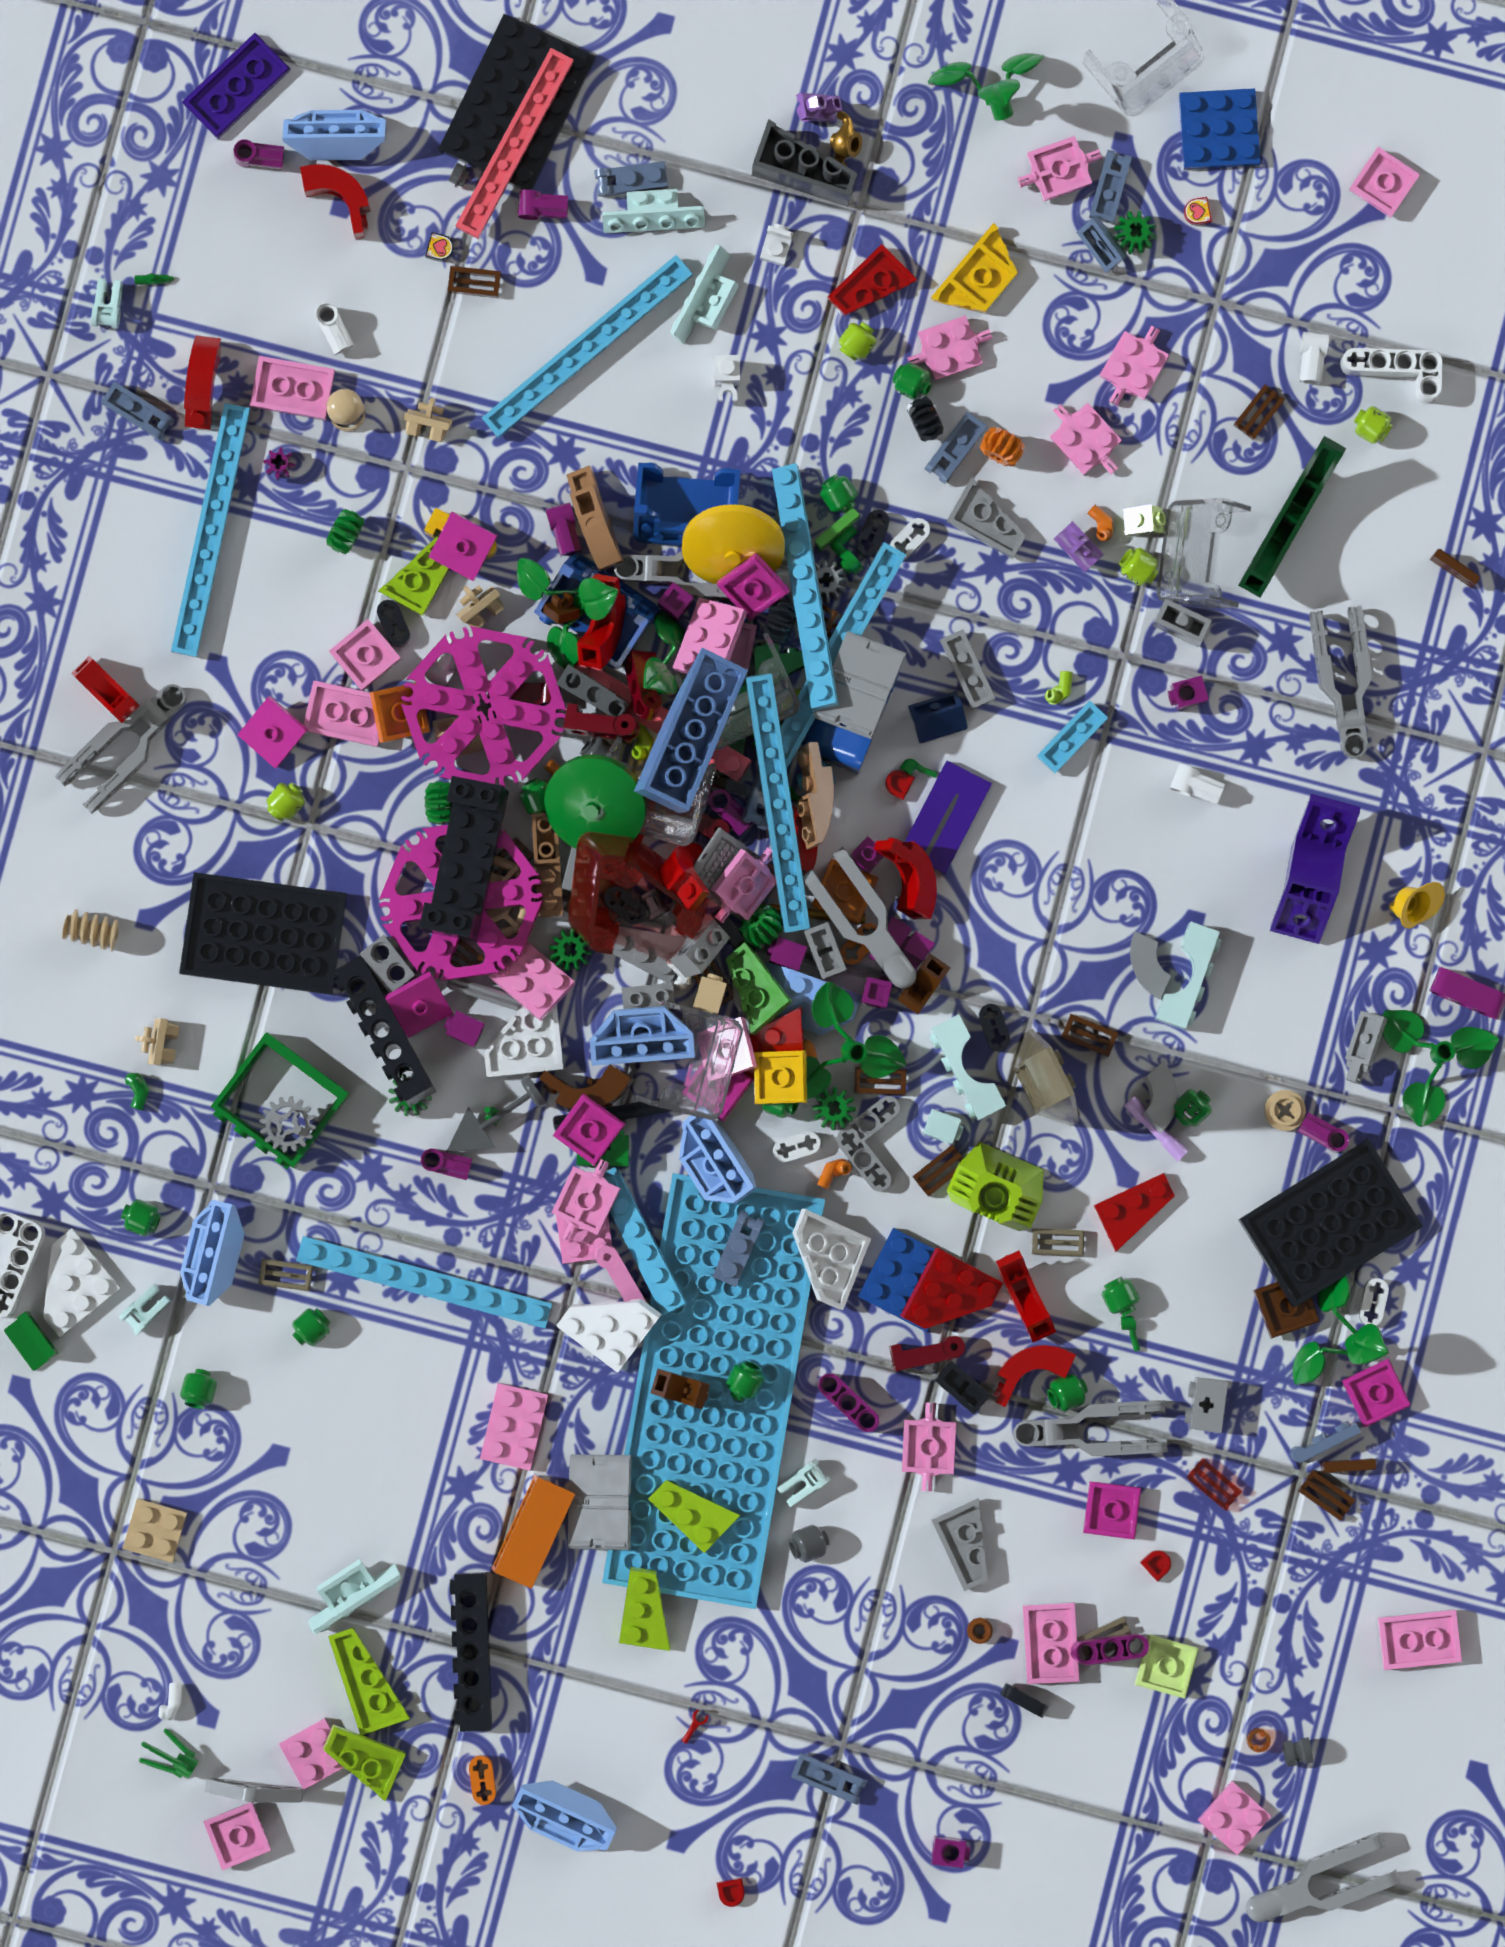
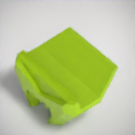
M979 1142L958 1164L947 1188V1193L952 1202L971 1212L978 1213L1014 1230L1022 1231L1031 1228L1042 1204L1044 1169Z

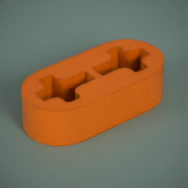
M865 923L857 929V933L864 936L863 929L870 930L872 928L875 932L877 926L873 923ZM848 940L841 948L840 954L845 964L853 966L857 965L867 955L869 950L863 944ZM858 944L860 946L856 953L858 958L856 960L854 958L847 960L845 958L847 955L845 949L849 948L852 950Z
M477 1755L469 1764L472 1795L478 1804L488 1805L496 1796L493 1764L489 1757ZM478 1760H482L483 1764H488V1768L484 1770V1778H480L479 1770H474L473 1766L477 1765ZM481 1782H485L486 1789L492 1792V1794L488 1795L487 1800H483L482 1796L477 1795V1792L481 1790Z

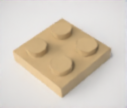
M137 1498L122 1549L173 1563L188 1512Z

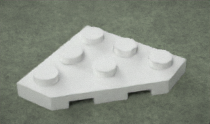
M557 1005L541 1022L523 1006L519 1008L484 1051L487 1078L544 1072V1070H564Z
M802 1209L792 1233L818 1301L838 1310H843L871 1238L807 1209Z
M73 1228L51 1244L43 1315L46 1322L58 1337L61 1338L121 1289Z
M631 1299L627 1302H617V1300L603 1301L587 1305L577 1303L570 1306L556 1326L618 1373L662 1314L642 1299Z

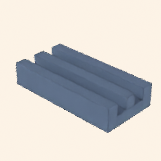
M1098 216L1093 217L1076 232L1105 273L1113 270L1115 266L1127 257ZM1087 230H1089V231L1091 232V234L1093 235V237L1096 239V242L1094 241V239L1092 238V236L1089 234V232H1088ZM1102 250H1104V252L1107 254V256L1109 257V259L1112 261L1111 263H1110V261L1107 259V257L1105 256V254L1102 252Z

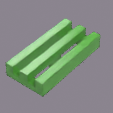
M853 508L815 539L817 549L821 552L849 526L859 520V513Z

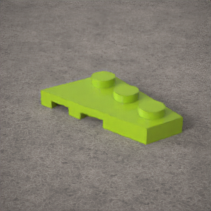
M438 536L420 551L409 564L396 573L386 585H383L378 592L424 616L449 571V568L428 557Z
M667 1480L648 1498L703 1553L740 1516Z
M630 1567L619 1643L670 1651L671 1646L667 1634L657 1572L655 1570Z
M334 1724L323 1747L328 1755L354 1774L364 1785L373 1790L386 1802L406 1753L404 1751Z

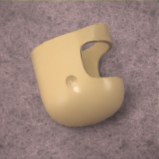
M339 389L329 396L327 413L332 424L344 432L357 430L363 424L366 416L365 407L360 396L350 389ZM362 414L361 420L355 426L343 428L336 424L349 425L355 422Z

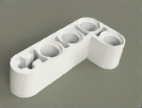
M1351 348L1345 352L1340 360L1342 372L1350 376L1416 378V397L1424 403L1434 401L1442 389V357L1436 351ZM1350 357H1354V361L1358 362L1355 367L1352 366L1351 362H1347ZM1372 358H1381L1384 361V367L1376 368L1372 363ZM1398 359H1407L1410 367L1408 369L1399 367ZM1431 359L1435 363V369L1429 370L1425 368L1423 360ZM1424 384L1433 386L1435 391L1433 395L1424 393L1422 388Z
M9 1212L0 1214V1234L15 1241L0 1276V1302H3L6 1294H1L2 1290L6 1293H14V1297H7L5 1304L9 1307L8 1310L0 1312L1 1318L9 1317L15 1312L45 1238V1229L41 1224ZM6 1217H11L14 1220V1227L10 1231H5L2 1227V1221ZM31 1226L36 1227L38 1230V1237L33 1241L28 1240L26 1237V1231ZM21 1250L26 1251L29 1257L24 1265H20L16 1260V1256ZM12 1274L16 1275L19 1280V1284L15 1289H10L6 1283L7 1278Z

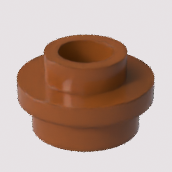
M975 1618L967 1626V1635L974 1643L983 1644L992 1637V1625L985 1618ZM983 1626L985 1629L984 1634L977 1635L975 1628Z

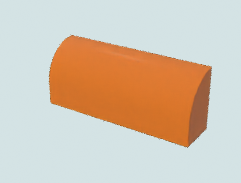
M534 1474L491 1568L493 1572L532 1589L575 1493Z

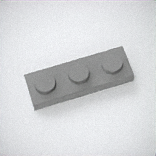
M962 629L940 639V643L971 710L995 700V696L964 630Z

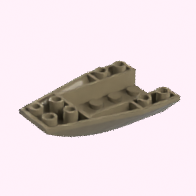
M1031 1029L1024 1034L1013 1069L1036 1115L1072 1126L1079 1122L1078 1116H1080L1073 1091L1076 1088L1075 1082L1070 1073L1065 1075L1061 1067L1064 1064V1060L1058 1049L1053 1051L1052 1047L1042 1038L1040 1033H1036Z

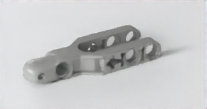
M682 551L674 556L626 554L622 555V563L614 565V573L621 581L671 585L674 582L693 596L694 599H699L700 597L708 600L731 601L717 584L689 583L682 581L678 577V569L685 562Z
M1362 606L1348 607L1347 609L1357 682L1356 691L1349 696H1341L1335 689L1331 655L1328 656L1326 636L1328 634L1327 630H1324L1323 610L1310 612L1309 617L1318 686L1334 703L1342 753L1350 759H1357L1364 755L1368 748L1362 697L1372 680Z
M167 685L130 720H125L123 723L120 721L108 723L56 774L55 778L60 780L64 787L69 785L123 731H132L138 734L140 737L139 747L115 769L116 773L103 786L99 785L97 787L98 791L86 803L82 804L91 814L96 812L147 762L150 741L185 705L187 699L185 691L178 685Z
M841 847L833 853V856L879 919L878 927L874 933L867 936H861L857 933L812 869L802 875L803 880L844 938L865 945L896 987L901 989L911 987L916 980V971L888 932V908L846 849Z
M1165 1400L1087 1404L1071 1418L1020 1421L1013 1429V1437L1018 1444L1026 1447L1074 1444L1091 1456L1168 1452L1167 1439L1085 1443L1080 1439L1077 1432L1079 1422L1088 1417L1166 1413Z
M1377 1832L1308 1859L1297 1878L1249 1898L1246 1904V1912L1249 1918L1255 1922H1265L1309 1905L1332 1911L1399 1884L1401 1881L1395 1869L1393 1872L1379 1877H1369V1881L1354 1887L1349 1885L1319 1898L1313 1897L1309 1892L1308 1883L1311 1876L1386 1846L1382 1833Z

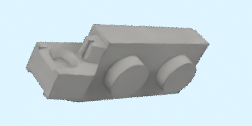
M1360 1011L1345 1057L1347 1060L1346 1067H1349L1346 1080L1360 1085L1365 1072L1369 1073L1387 1018Z

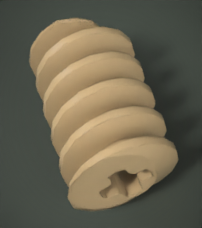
M75 909L72 915H67L65 919L62 939L66 940L70 935L71 941L76 942L80 937L81 944L86 945L90 940L92 947H96L100 942L101 949L106 950L110 945L111 952H113L119 932L118 920L115 919L110 926L108 925V917H105L99 923L97 914L94 915L92 920L88 919V912H85L80 918L78 916V909Z

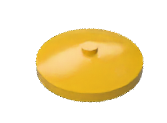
M720 505L709 508L696 515L688 523L682 536V555L686 565L695 575L712 584H717L719 579L755 553L776 572L783 561L785 553L784 535L776 521L766 513L744 505Z

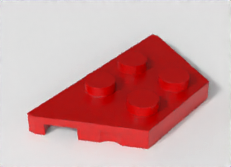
M800 1006L770 1021L755 1035L749 1032L753 1052L805 1051L803 1047L802 1007ZM754 1068L743 1072L754 1081Z

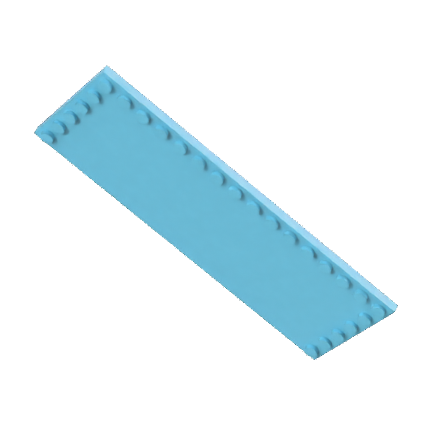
M672 1173L660 1251L687 1304L666 1316L661 1315L644 1337L624 1455H631V1495H629V1510H631L630 1550L607 1551L602 1583L627 1587L630 1567L655 1570L657 1572L660 1593L756 1609L811 1286L792 1232L802 1209H807L823 1216L825 1199L756 1187L755 1190L736 1204L706 1201L690 1176ZM742 1210L748 1213L747 1216L757 1220L758 1217L765 1221L735 1287L712 1276ZM743 1225L740 1232L750 1236L752 1229ZM651 1296L650 1306L661 1313L654 1297ZM750 1361L762 1369L761 1373L764 1376V1382L755 1398L739 1401L730 1395L731 1391L727 1388L726 1381L735 1364ZM657 1369L710 1384L708 1398L704 1403L703 1409L651 1394ZM665 1480L740 1515L705 1553L648 1500Z

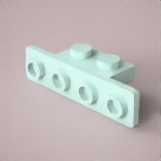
M677 189L627 192L628 210L602 213L604 233L705 227L704 207H678Z
M716 244L713 251L708 255L707 262L701 274L698 275L694 288L686 298L681 313L672 325L670 334L680 343L685 344L695 323L716 330L739 287L735 281L720 276L730 257V254L720 245Z
M358 1559L316 1587L317 1592L328 1607L308 1620L313 1634L326 1631L334 1622L342 1617L349 1616L354 1609L363 1603H369L383 1590L394 1587L402 1578L397 1566L393 1564L372 1577L362 1561Z

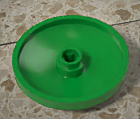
M590 754L572 758L556 770L547 785L544 806L551 827L564 842L586 853L608 854L623 849L637 837L647 816V799L634 792L639 779L628 767L613 758Z

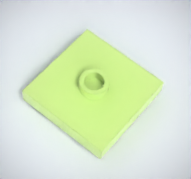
M1148 1634L1149 1650L1141 1658L1134 1684L1185 1699L1199 1648Z

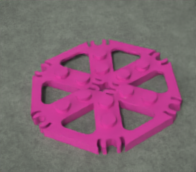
M470 626L473 636L469 637L468 629L463 627L464 637L462 639H456L453 631H451L450 638L453 643L450 644L445 634L406 678V680H413L417 683L415 685L409 682L404 684V687L413 690V694L410 697L402 696L401 699L407 703L412 702V705H401L420 761L426 754H429L430 756L426 757L423 764L427 766L431 761H436L438 767L433 772L435 775L439 774L442 768H446L439 778L451 780L452 776L492 784H496L495 780L499 779V784L506 788L504 783L505 777L511 776L514 783L518 784V777L515 774L518 771L523 781L562 737L552 734V731L557 733L564 732V728L557 727L555 721L559 718L565 719V714L556 713V711H566V707L559 687L556 685L557 681L548 654L544 660L539 662L538 660L544 656L545 651L542 649L536 655L530 652L531 647L535 644L533 640L528 642L526 648H524L523 645L529 639L528 637ZM483 640L508 644L514 651L512 657L490 681H488L478 651V645ZM449 653L453 656L464 690L431 684L426 681V672L442 654ZM539 671L544 675L551 695V701L548 705L541 706L510 699L533 672ZM486 692L489 693L490 699L487 698ZM479 695L482 696L486 704H491V708L488 709L489 721H487L482 711H477L481 702ZM471 697H474L475 704H473ZM425 709L455 715L458 718L435 743L430 744L423 738L417 720V713ZM492 712L496 713L497 718H494ZM504 725L542 734V743L526 761L520 762L515 759ZM478 734L490 764V770L485 775L460 771L454 765L455 760Z
M448 825L422 828L426 832L427 838L417 831L416 835L419 837L418 844L413 845L408 839L405 841L407 847L411 849L410 852L405 849L403 844L401 845L379 900L390 899V901L381 902L379 907H388L390 913L387 916H382L381 920L393 922L382 925L418 972H420L422 965V974L427 973L432 967L435 968L434 979L436 980L441 978L442 971H444L441 981L501 973L495 963L501 969L506 970L507 967L503 963L505 957L510 956L514 962L518 961L517 956L512 951L514 949L520 957L522 956L544 901L533 902V899L538 900L544 897L542 893H533V887L541 885L542 881L538 879L530 881L531 878L541 876L503 829L499 837L497 849H506L520 867L521 873L516 879L489 883L477 944L485 953L484 962L478 965L454 967L451 964V960L460 939L432 934L426 950L417 952L401 932L403 923L421 920L424 902L431 903L434 891L404 896L399 895L396 892V885L404 866L408 862H415L435 887L442 853L436 846V841L438 838L446 836ZM522 905L526 910V914L518 934L513 939H507L486 910Z

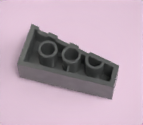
M768 119L752 165L751 176L848 207L856 185L857 173L832 157H827L820 153L811 144L807 145L797 139L796 135L788 130L784 131L776 126V123Z

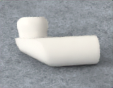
M668 960L667 965L677 974L673 985L678 990L683 991L686 986H690L691 976L685 978L674 964Z
M181 1683L169 1684L168 1706L161 1705L159 1707L160 1719H168L169 1721L175 1718L181 1705Z

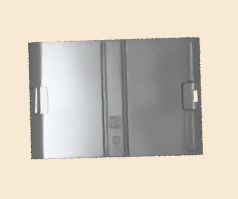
M847 631L832 666L839 705L814 711L813 718L872 739L885 709L890 690L894 686L907 653Z
M718 827L693 867L710 892L707 898L723 907L720 898L710 890L740 849L747 851L754 858L759 859L760 856ZM768 863L767 867L770 873L775 876L774 866ZM775 884V886L768 893V895L765 897L761 904L764 905V903L767 901V899L769 898L777 884ZM733 911L730 913L740 921L744 920L737 913Z
M571 1454L569 1491L575 1493V1496L569 1507L568 1514L569 1549L630 1550L631 1510H629V1495H631V1455Z

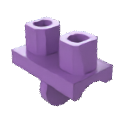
M799 93L796 95L797 100L800 102L797 113L799 119L803 122H833L836 120L835 113L842 111L839 96Z
M1073 521L1053 539L1084 573L1104 555Z

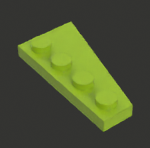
M354 1627L329 1635L328 1638L360 1735L410 1719V1716Z

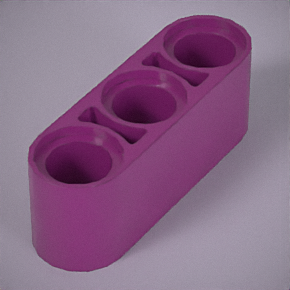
M1439 967L1429 990L1437 996L1495 1020L1499 1019L1505 1005V994L1442 967Z
M827 1373L820 1377L818 1380L819 1391L860 1430L872 1432L878 1427L879 1417L877 1413L838 1376ZM831 1377L836 1380L837 1387L833 1392L824 1391L822 1387L824 1379ZM846 1395H851L855 1398L856 1404L851 1410H845L841 1406V1400ZM865 1413H871L875 1419L873 1426L869 1428H864L860 1424V1418Z
M1136 1633L1120 1634L1076 1641L1072 1645L1070 1653L1074 1661L1083 1665H1092L1144 1657L1149 1650V1643L1144 1636ZM1137 1638L1140 1641V1649L1133 1653L1130 1650V1643L1133 1639ZM1113 1642L1115 1651L1112 1655L1107 1656L1104 1652V1647L1107 1643ZM1087 1645L1090 1649V1654L1086 1659H1081L1079 1650L1082 1646Z

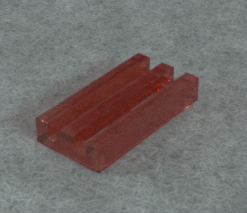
M1203 1458L1199 1460L1185 1477L1225 1511L1228 1510L1238 1495L1242 1493V1490ZM1202 1466L1207 1468L1234 1491L1233 1494L1230 1495L1200 1468ZM1197 1473L1228 1500L1225 1503L1222 1502L1193 1476Z

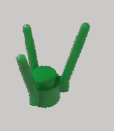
M164 1729V1733L185 1755L179 1753L177 1758H174L146 1742L141 1743L142 1747L173 1763V1765L169 1767L144 1758H139L140 1763L174 1774L179 1778L184 1776L189 1779L199 1762L193 1758L196 1753L189 1750L168 1729Z

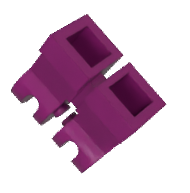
M892 916L888 923V932L900 949L904 951V955L916 971L935 943L917 931L914 932L912 937H909L908 935L912 928ZM870 954L869 958L875 961V958Z

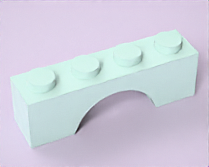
M1194 922L1188 923L1180 948L1188 955L1191 961L1192 976L1188 985L1182 991L1163 995L1155 1017L1156 1021L1185 1030L1187 1025L1192 1026L1196 1016V1011H1193L1196 1001H1201L1205 987H1202L1201 984L1204 977L1209 978L1213 963L1210 962L1212 953L1217 954L1222 939L1218 938L1219 931Z
M958 1014L931 1028L932 1034L929 1035V1038L935 1049H941L944 1055L941 1061L946 1071H952L956 1078L952 1083L959 1095L964 1094L968 1102L964 1106L970 1118L976 1117L977 1121L1006 1107L995 1083L975 1081L964 1070L962 1051L971 1036L960 1015Z

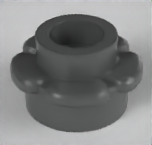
M459 163L455 165L449 178V182L455 184L454 187H457L459 184H465L470 173L466 170V164L464 166Z

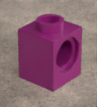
M673 582L659 599L658 607L676 621H679L694 602V597Z
M1202 675L1172 683L1170 686L1171 690L1167 691L1171 706L1175 705L1177 711L1205 704L1209 700ZM1182 688L1191 689L1193 691V699H1183L1180 695V690Z
M867 836L850 856L861 869L870 874L884 856L873 850L875 842Z
M778 936L777 942L772 941L766 955L771 956L770 963L799 972L807 947Z
M867 977L861 1004L886 1009L892 982Z
M456 1010L455 1015L450 1014L444 1028L448 1029L446 1032L447 1036L475 1048L486 1025Z
M934 1835L931 1857L933 1865L963 1868L964 1862H969L970 1846H966L965 1839ZM950 1845L958 1848V1855L953 1859L944 1856L945 1848Z

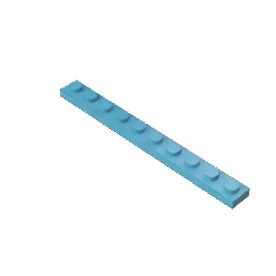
M675 255L486 413L482 420L499 439L689 280L693 273Z
M228 403L224 404L173 639L172 653L196 658L198 656L251 411L247 407Z
M794 463L772 469L781 528L785 539V553L811 709L817 711L838 706L839 704L799 466Z
M885 542L882 544L828 641L832 666L847 631L860 636L863 634L906 556L905 553ZM807 680L780 727L786 770L815 720L813 718L814 711L811 709Z
M771 673L745 677L783 930L787 933L810 929L773 677Z
M305 1236L302 1237L296 1261L545 1329L552 1303Z

